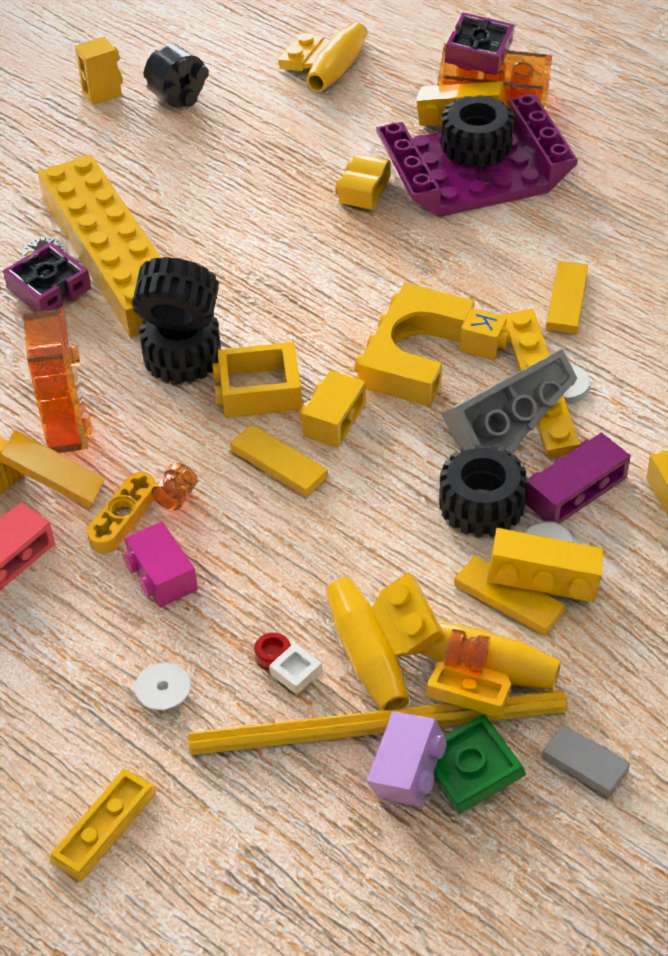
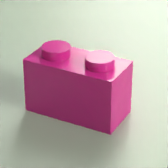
M163 521L124 538L127 553L123 554V559L130 573L136 572L140 577L139 584L147 598L152 596L160 608L198 590L194 566Z

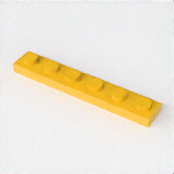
M534 309L503 314V316L507 317L506 330L510 331L509 342L519 371L549 356ZM562 396L554 406L548 409L537 424L547 459L566 456L580 445L564 396Z

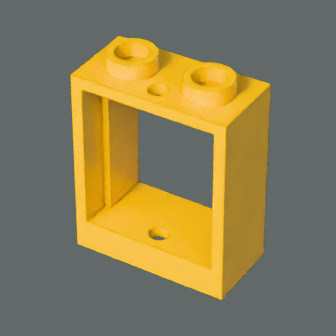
M294 342L218 350L219 363H213L214 382H221V386H215L217 405L224 406L225 418L301 410V385ZM284 370L285 383L230 389L228 375Z

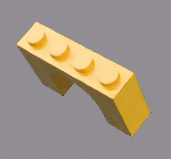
M404 282L399 293L393 294L387 314L383 313L381 315L376 333H372L369 336L364 354H359L356 359L354 371L358 373V379L366 381L367 390L430 407L441 387L442 362L406 353L398 348L396 344L406 337L421 334L460 343L461 327L470 309H474L475 301Z

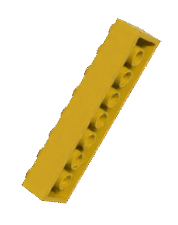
M92 154L37 171L42 197L128 336L131 338L139 335L140 325H143V319L134 312V307H132L139 270L145 261L161 258Z

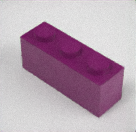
M601 432L592 439L583 441L577 449L568 455L560 456L542 472L533 474L527 481L525 504L544 521H553L560 524L625 480L628 475L631 455Z

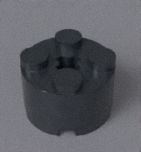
M164 44L166 47L160 51L157 49L153 51L146 61L143 71L144 78L147 79L146 87L150 92L172 106H193L197 102L205 80L208 78L209 69L199 57L178 44Z

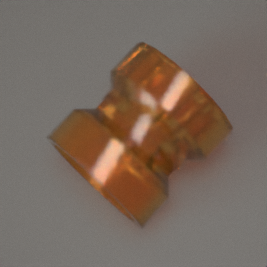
M172 463L163 474L164 479L158 480L151 492L159 505L176 511L184 504L186 494L193 491L198 480L195 473L187 466L180 463Z
M453 628L446 650L445 666L457 668L464 662V666L468 667L471 672L483 674L491 637L479 634L476 637L471 636L470 639H467V634L464 630Z

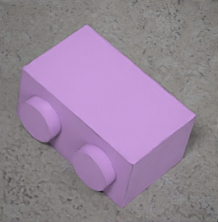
M392 711L366 780L378 799L422 807L425 795L429 794L433 788L434 770L438 758L441 759L446 750V737L434 718Z

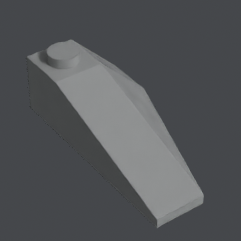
M563 349L447 409L441 415L455 442L462 449L466 447L474 449L476 445H483V448L495 446L501 452L507 450L513 453L520 445L521 440L530 430L536 427L548 409L554 406L577 380V376Z

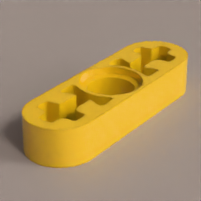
M146 472L131 474L92 521L87 529L89 544L92 550L98 553L114 551L149 508L157 496L155 479L151 474ZM119 508H129L132 510L123 517L114 515V512Z

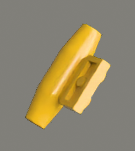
M352 22L337 32L330 41L325 40L323 36H313L311 33L300 34L278 59L279 69L304 71L311 68L307 75L306 83L311 90L322 92L339 80L359 56L368 34L367 29L360 22Z
M407 572L381 590L373 606H371L351 578L343 577L333 581L326 588V594L334 626L358 679L381 711L405 707L409 702V695L398 656L416 655L445 635L415 576Z
M441 622L438 623L445 635L419 652L438 662L427 683L426 697L500 718L509 697L511 685L554 690L561 667L560 660L520 641L464 625Z

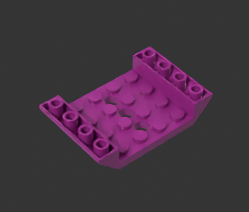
M535 94L509 99L508 106L514 114L511 152L505 156L504 160L496 161V164L493 165L487 164L485 167H474V165L470 167L463 163H456L455 159H449L447 153H444L442 150V131L412 138L403 122L389 123L376 127V133L412 200L439 217L549 193L578 163L575 154Z

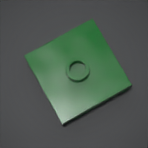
M485 714L445 735L446 750L441 759L438 758L434 770V780L458 815L526 776L525 768Z

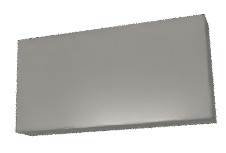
M564 724L542 752V759L608 798L630 768L628 761Z

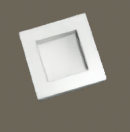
M294 643L269 665L270 675L297 695L322 672V663Z

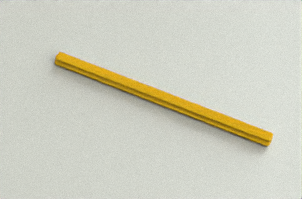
M562 690L513 695L508 697L500 718L485 715L489 721L564 713L567 710V699L565 692ZM450 703L191 732L188 737L190 753L192 755L382 734L385 732L392 711L434 718L440 727L466 724L482 715V713Z

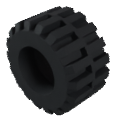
M482 95L464 96L463 99L458 98L454 100V103H449L442 113L441 145L443 152L447 153L449 159H455L456 163H463L470 167L473 165L485 167L487 164L493 165L496 164V161L504 160L505 156L510 154L512 148L514 114L511 112V108L508 105H504V102L501 100H495L494 97L490 96L483 97Z
M171 257L153 258L151 261H145L143 266L140 267L132 307H134V312L140 315V318L163 329L179 332L202 330L211 324L219 281L207 268L195 262Z
M214 313L211 324L208 327L193 332L167 330L142 320L143 325H140L139 336L143 361L147 371H151L152 376L155 378L161 377L162 381L167 383L170 381H174L175 384H182L183 381L191 383L195 382L197 378L203 379L207 377V372H213V363H219L218 350L221 349L219 323L217 317H214Z
M476 445L474 449L466 447L461 450V453H453L450 455V460L444 462L442 471H440L439 508L442 510L444 520H449V525L454 529L461 528V533L463 534L475 533V537H483V534H489L490 537H493L497 528L510 530L511 525L516 526L520 522V516H523L525 510L527 489L525 467L521 466V461L517 457L511 458L510 452L507 450L501 452L495 446L483 448V445ZM475 490H488L490 492H479Z

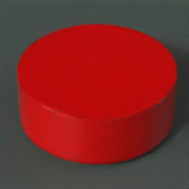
M275 632L266 633L259 637L254 645L256 662L262 668L269 670V665L291 647L289 639L283 634Z

